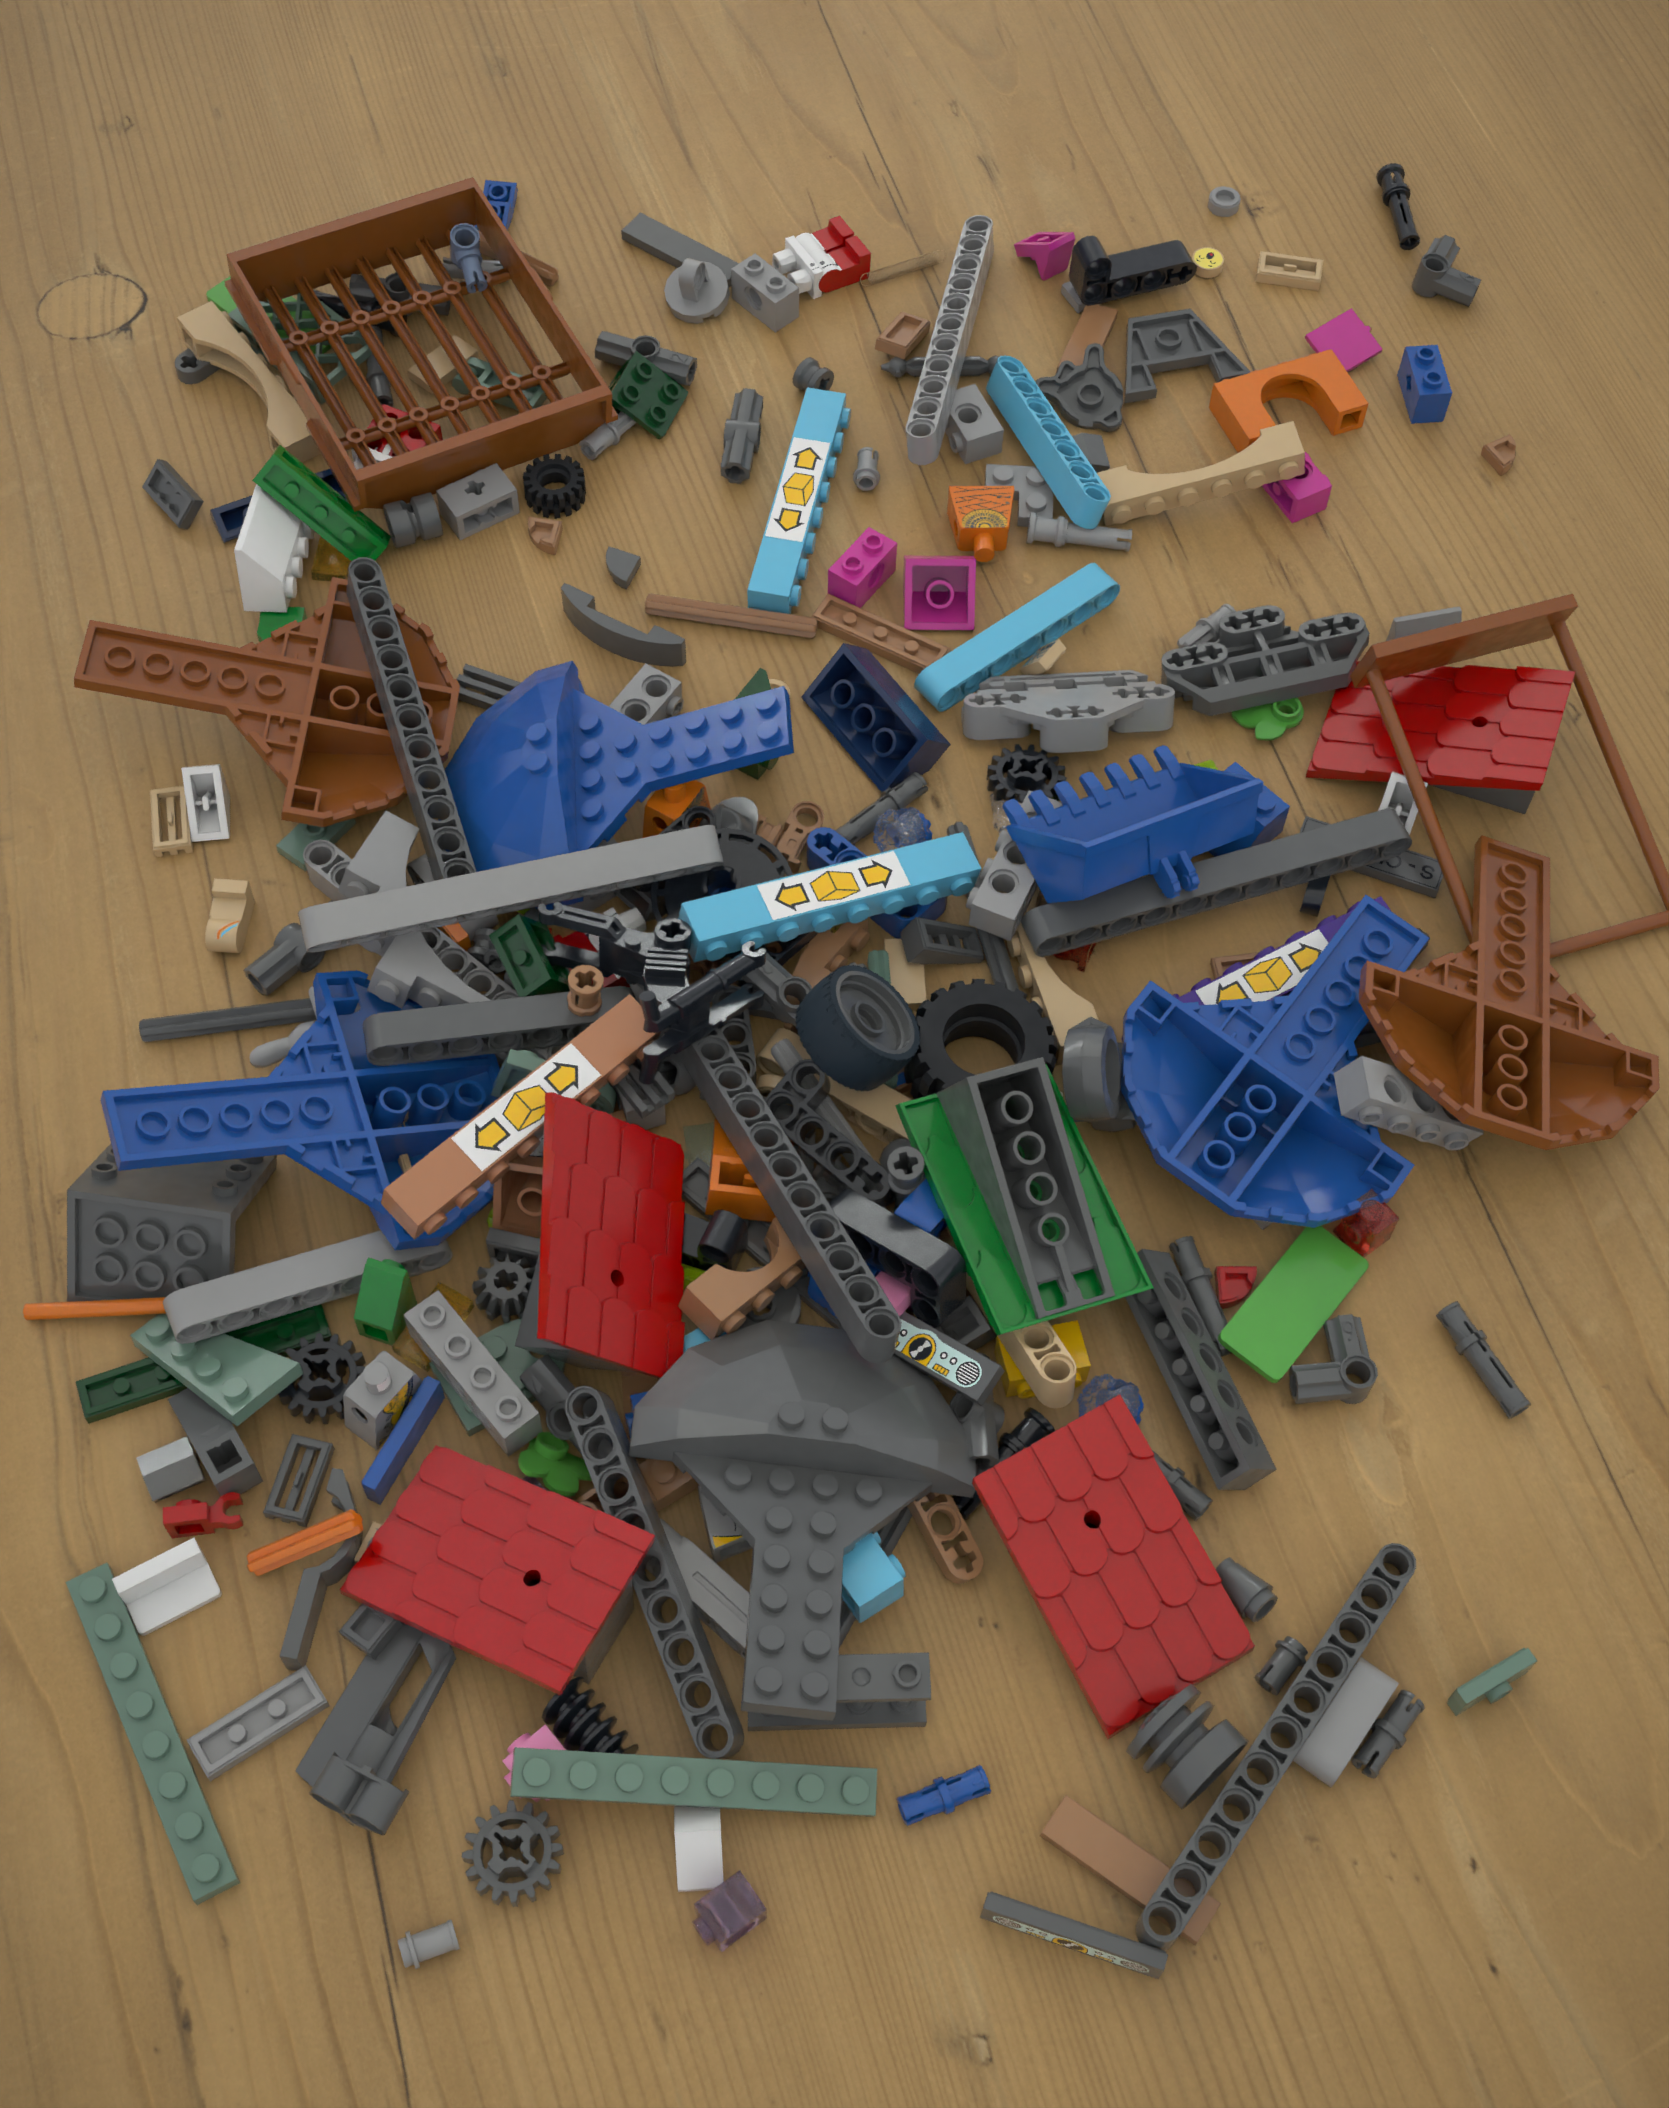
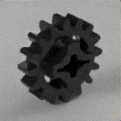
M1015 744L1013 752L1003 748L1001 750V757L996 755L992 757L991 765H988L987 790L994 792L993 800L995 802L1003 799L1005 802L1015 799L1019 803H1023L1029 790L1033 792L1042 790L1047 797L1060 801L1054 786L1059 782L1066 781L1065 766L1058 765V756L1049 758L1047 757L1048 752L1043 749L1040 752H1036L1033 744L1029 745L1028 750H1022L1019 744ZM1047 779H1049L1048 785L1045 783Z
M317 1333L315 1343L309 1344L304 1337L301 1338V1349L296 1351L288 1347L286 1353L289 1359L300 1363L303 1371L302 1379L297 1383L299 1387L297 1391L295 1390L294 1381L278 1394L282 1404H289L288 1409L293 1417H296L303 1411V1417L308 1424L314 1420L315 1415L321 1417L324 1425L328 1424L330 1414L335 1413L338 1418L344 1419L343 1395L365 1368L363 1365L366 1362L362 1352L355 1353L356 1349L351 1340L341 1346L338 1334H334L329 1342H325L322 1334ZM349 1367L350 1375L346 1385L343 1383L342 1378L347 1374L345 1369Z

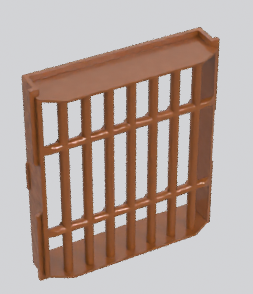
M473 177L227 254L231 279L224 281L225 287L270 365L277 366L308 420L306 423L307 430L354 512L364 508L383 509L384 504L403 500L408 504L413 496L431 492L432 495L436 494V490L495 463L504 470L576 445L602 424L618 420V414L612 406V392L552 301L553 297L534 268H531ZM461 223L477 225L502 264L503 269L491 273L483 271L488 286L481 293L530 369V374L516 377L510 373L463 297L471 294L467 291L466 282L459 283L453 281L434 250L450 245V232L455 225ZM422 255L442 289L432 292L423 291L404 260ZM392 264L412 298L399 303L393 301L374 269ZM352 274H362L381 308L371 312L361 310L343 279L351 277ZM510 279L512 280L563 360L562 363L550 367L542 365L493 286ZM331 283L351 318L340 322L331 321L313 289ZM300 293L320 328L306 333L300 331L282 299ZM259 301L270 304L288 335V339L281 340ZM451 301L500 380V384L489 388L481 386L433 308L434 305ZM420 310L471 394L459 398L450 396L402 317L403 315ZM388 320L391 322L438 400L439 405L427 409L418 405L373 330V325ZM359 330L409 415L395 420L387 416L342 340V335ZM328 340L377 426L365 430L355 426L309 346ZM297 351L346 435L345 437H337L289 354L290 352ZM571 373L582 392L563 398L552 380ZM540 385L550 403L533 409L522 391ZM509 395L520 414L502 420L491 401ZM479 406L489 424L471 430L461 412ZM448 417L458 435L440 441L429 422ZM416 427L427 446L409 452L398 433ZM385 438L395 457L377 463L366 444ZM354 449L364 466L363 468L358 470L355 468L346 452L347 450Z

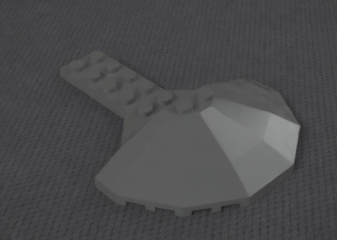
M765 1320L688 1348L634 1408L629 1456L672 1461L683 1474L687 1471L701 1486L700 1492L723 1516L728 1515L742 1530L741 1536L753 1547L741 1711L833 1721L837 1702L843 1556L853 1550L855 1544L870 1533H876L899 1516L903 1508L914 1500L918 1502L930 1492L973 1498L975 1488L972 1481L976 1477V1459H969L968 1443L964 1428L933 1380L893 1354L891 1359L884 1363H872L862 1358L844 1329Z

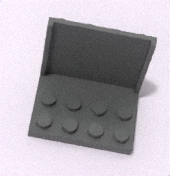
M110 1144L67 1189V1302L167 1297L179 1289L233 1274L235 1272L236 1220L276 1170L277 1155L118 1171L112 1145Z

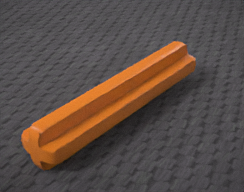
M350 1509L253 1550L247 1555L248 1570L260 1576L358 1535L363 1531L362 1516Z

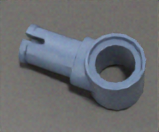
M467 223L455 225L450 232V258L462 270L467 291L476 293L474 286L476 284L478 291L482 292L487 288L488 284L481 267L482 256L480 253L479 232L477 228Z

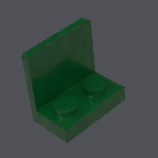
M637 351L619 368L608 386L612 392V406L617 414L621 411L657 439H662L688 395V391Z

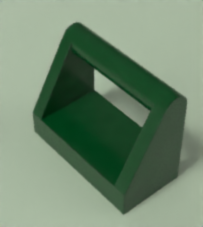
M518 914L489 935L519 997L570 991L568 986L569 968L559 965L551 966L541 947L544 944L547 946L548 951H554L556 942L547 925Z

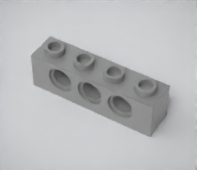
M1030 790L1023 803H1019L1028 818L1037 815L1028 798V795L1033 792ZM1047 797L1054 809L1063 806L1061 802ZM1002 830L995 846L997 854L994 860L991 858L987 859L980 877L983 882L980 888L975 886L972 888L966 908L971 909L970 926L1011 941L1038 885L1017 844L1012 840L1008 831Z
M1360 1056L1333 1073L1341 1116L1360 1121L1362 1124H1370L1389 1130L1391 1133L1413 1137L1421 1142L1439 1145L1447 1150L1463 1149L1468 1146L1470 1141L1484 1134L1483 1130L1459 1121L1395 1066Z
M439 1290L403 1314L410 1336L508 1457L535 1438L539 1433L543 1432L539 1412Z

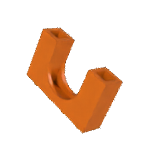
M1329 349L1214 383L1209 409L1237 453H1239L1260 437V429L1276 425L1263 406L1269 400L1286 397L1298 399L1309 404L1316 410L1332 436L1361 428L1369 403L1333 350Z

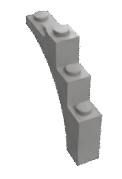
M385 811L346 868L338 892L348 898L406 887L408 856L420 828ZM421 931L359 944L366 950L382 956L374 970L367 991L401 1009L408 998L419 1003L423 1008L490 1001V999L469 987L444 965L427 944Z

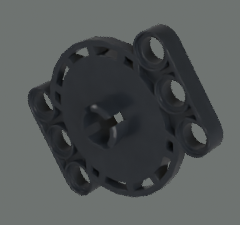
M694 806L684 812L660 834L689 829V825L693 820L704 818L710 822V825L715 826L717 837L721 838L718 841L724 864L713 867L708 871L637 885L632 888L641 892L651 891L652 911L658 924L665 919H678L682 903L711 896L718 888L727 887L735 890L779 879V875L783 870L786 877L793 875L786 858L776 846L763 837L745 830L717 829L715 815L712 810L704 806ZM729 838L743 839L752 844L748 845L740 841L730 840ZM761 847L769 853H771L777 861L772 863L771 860L763 852L760 851ZM658 901L665 904L667 917L663 919L658 910ZM812 931L786 941V948L778 953L767 950L766 944L755 949V951L760 948L766 949V953L783 966L819 932ZM742 950L728 953L714 961H729L741 954ZM740 978L735 984L741 987L746 982Z

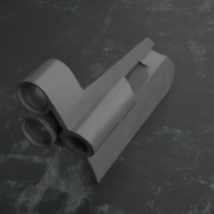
M401 1622L403 1626L375 1660L366 1654L295 1770L312 1787L309 1794L315 1800L339 1813L352 1826L355 1825L380 1835L386 1834L409 1794L407 1789L403 1792L392 1785L391 1782L456 1660L450 1644ZM424 1651L432 1672L399 1728H397L391 1719L389 1706L421 1652Z

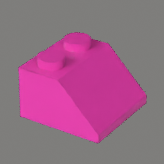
M904 555V628L908 630H974L976 559L974 556Z

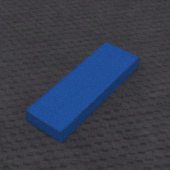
M429 1376L423 1379L361 1481L367 1499L379 1505L383 1502L445 1399L440 1381Z

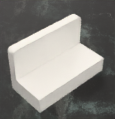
M195 1538L112 1579L141 1636H145L222 1595L204 1553Z

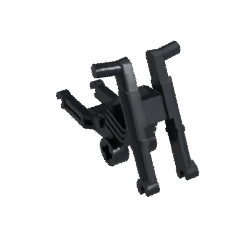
M554 902L553 910L551 911L546 909L545 904H539L538 919L544 925H555L599 936V953L561 944L560 942L555 943L554 951H548L547 946L542 944L541 947L551 966L559 965L574 969L581 965H591L601 971L603 977L608 978L616 974L624 977L629 984L643 985L644 990L639 995L645 1019L643 1030L648 1033H659L667 1027L671 1028L664 1032L662 1037L644 1047V1060L639 1074V1081L643 1084H652L654 1082L660 1061L671 1054L683 1051L715 1029L722 1028L727 1024V1021L744 1010L759 1009L764 1004V991L758 990L753 994V984L746 983L739 990L710 1007V1002L713 1001L715 994L722 990H728L729 985L766 963V949L761 948L755 952L754 941L744 943L741 954L717 969H711L704 977L690 985L688 983L690 980V958L688 952L691 948V928L685 921L673 918L665 919L655 926L654 932L646 933L623 926L616 917L562 905L560 902Z

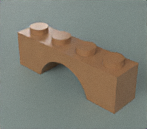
M776 1217L772 1220L764 1238L769 1251L770 1263L750 1272L733 1271L715 1264L686 1286L678 1307L710 1340L718 1338L724 1332L730 1334L736 1331L745 1322V1315L753 1309L757 1312L763 1310L773 1300L775 1291L782 1286L785 1289L790 1288L802 1276V1270L806 1266Z

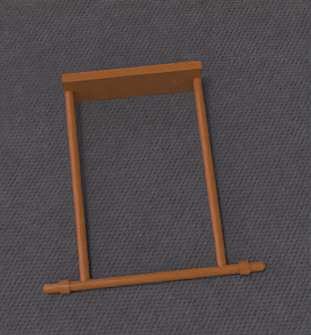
M1573 594L1373 644L1350 675L1355 688L1367 685L1371 687L1469 943L1472 944L1473 908L1384 681L1555 636L1568 670L1576 671L1573 678L1574 685L1667 911L1550 943V959L1669 925L1668 871L1565 622L1578 607Z

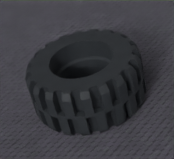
M972 979L971 984L965 985L964 981L961 980L950 983L948 991L945 988L936 990L931 994L930 1001L925 1000L917 1009L915 1017L920 1032V1045L916 1054L904 1069L906 1083H912L911 1095L914 1099L936 1094L966 1077L975 1075L958 1067L945 1050L949 1043L963 1037H982L996 1042L1008 1052L1014 1065L1043 1057L1045 1064H1047L1051 1074H1053L1058 1047L1057 1038L1052 1035L1054 1027L1048 1017H1041L1043 1009L1036 1001L1029 1003L1026 1000V993L1017 988L1015 991H1011L1002 982L995 981V984L992 985L985 984V979Z

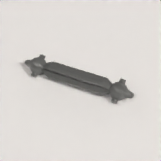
M994 355L988 360L980 356H965L960 376H980L986 372L991 374L1000 356ZM894 357L890 362L882 364L881 370L889 372L894 377H901L905 373L914 377H920L926 357H913L907 361Z

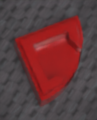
M1216 1266L1214 1272L1216 1296L1222 1309L1239 1304L1249 1295L1256 1279L1257 1266Z

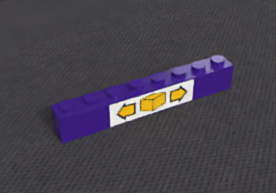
M1381 896L1374 899L1379 904L1390 910V908ZM1360 901L1351 906L1346 914L1338 918L1335 915H1331L1322 920L1316 926V929L1308 933L1299 931L1288 938L1284 945L1276 949L1273 946L1267 947L1260 951L1254 957V960L1244 965L1242 962L1235 963L1227 968L1222 976L1214 980L1210 978L1203 979L1195 984L1190 992L1182 996L1178 994L1172 996L1182 1003L1198 1002L1199 1005L1219 1004L1221 1000L1251 998L1252 1002L1271 1001L1273 997L1289 996Z

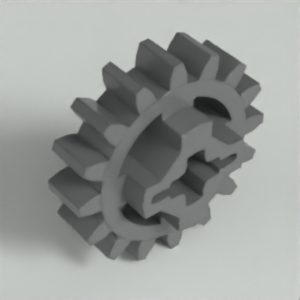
M509 1800L507 1812L500 1813L499 1809L493 1805L490 1807L492 1816L490 1820L486 1821L479 1816L475 1819L480 1830L478 1834L466 1833L465 1835L467 1843L473 1849L462 1852V1858L465 1863L474 1864L465 1872L469 1881L481 1879L476 1887L477 1893L483 1896L491 1889L492 1901L496 1905L500 1904L504 1895L509 1896L513 1907H518L520 1895L526 1894L530 1901L534 1902L537 1900L534 1889L540 1885L549 1891L552 1886L547 1877L548 1873L560 1874L562 1870L560 1864L553 1860V1857L564 1854L562 1844L552 1843V1841L560 1836L557 1826L545 1828L550 1820L549 1814L544 1811L537 1817H534V1807L530 1802L524 1806L522 1812L517 1811L514 1800ZM511 1824H522L518 1829L503 1830L501 1828ZM540 1838L544 1845L541 1864L536 1861L533 1850L539 1844L538 1840ZM486 1843H488L493 1850V1857L487 1863L488 1867L485 1869L483 1851ZM501 1843L513 1850L520 1848L526 1864L520 1859L516 1860L514 1857L507 1859ZM513 1877H524V1878H525V1880H523V1881H521V1882H517V1883H505V1881H506L508 1878H513Z

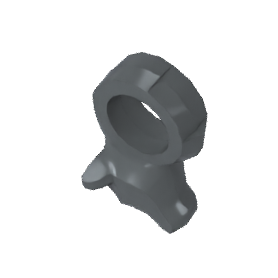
M1089 1017L1068 1030L1064 1043L1063 1088L1070 1116L1074 1122L1091 1123L1094 1130L1119 1132L1134 1129L1136 1120L1121 1092L1122 1043L1117 1042L1114 1030L1110 1025Z

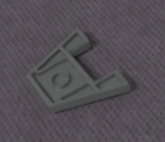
M1190 308L1128 318L1124 403L1156 398L1157 388L1151 376L1152 373L1208 364L1217 383L1224 379L1248 374L1250 371Z

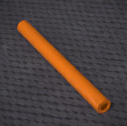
M166 1297L25 1304L23 1314L26 1320L166 1314L163 1306V1300Z

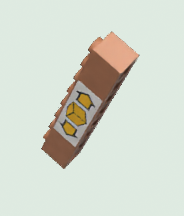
M629 994L388 1185L383 1191L381 1204L414 1240L423 1232H426L428 1235L434 1233L446 1222V1214L456 1206L460 1209L466 1207L479 1194L477 1189L488 1180L491 1184L497 1182L510 1169L508 1164L518 1155L522 1159L526 1158L540 1145L541 1141L539 1138L544 1135L545 1093L554 1092L561 1096L575 1099L589 1107L600 1096L601 1092L599 1090L608 1082L612 1086L619 1083L629 1073L630 1068L628 1066L637 1059L643 1062L644 1047L657 1040L661 1032L648 1033L643 1030L645 1019L642 1007Z

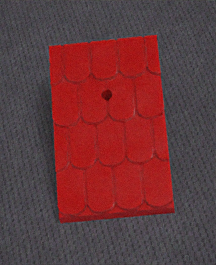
M1466 665L1462 668L1441 666L1384 681L1424 782L1433 787L1526 814L1535 791H1540L1543 785L1576 671L1517 666L1516 669ZM1351 680L1347 687L1338 688L1334 692L1306 773V778L1389 782L1392 771L1404 775L1370 685L1355 688Z
M554 1092L545 1093L540 1252L518 1331L516 1347L543 1356L549 1355L552 1359L579 1368L638 1372L660 1379L683 1355L685 1322L681 1321L682 1310L678 1307L683 1296L684 1269L681 1265L685 1202H682L684 1151L681 1148V1144L670 1138L649 1132L639 1125L630 1124L615 1118L607 1112L598 1111L583 1105L575 1099L564 1097Z
M1120 1394L973 1478L972 1484L1107 1739H1110L1152 1713L1168 1697L1180 1693L1190 1684L1198 1685L1253 1651L1255 1645L1250 1638L1247 1627L1221 1584L1222 1580L1185 1517L1182 1506L1157 1464L1151 1447Z
M435 1445L431 1453L423 1460L419 1471L408 1488L400 1495L396 1506L384 1524L376 1531L372 1542L360 1560L350 1570L346 1581L340 1588V1592L346 1597L561 1696L572 1676L576 1678L583 1677L584 1682L589 1685L634 1610L632 1577L654 1543L655 1535L605 1512L593 1510L558 1493L546 1491L489 1464L486 1466L449 1448Z

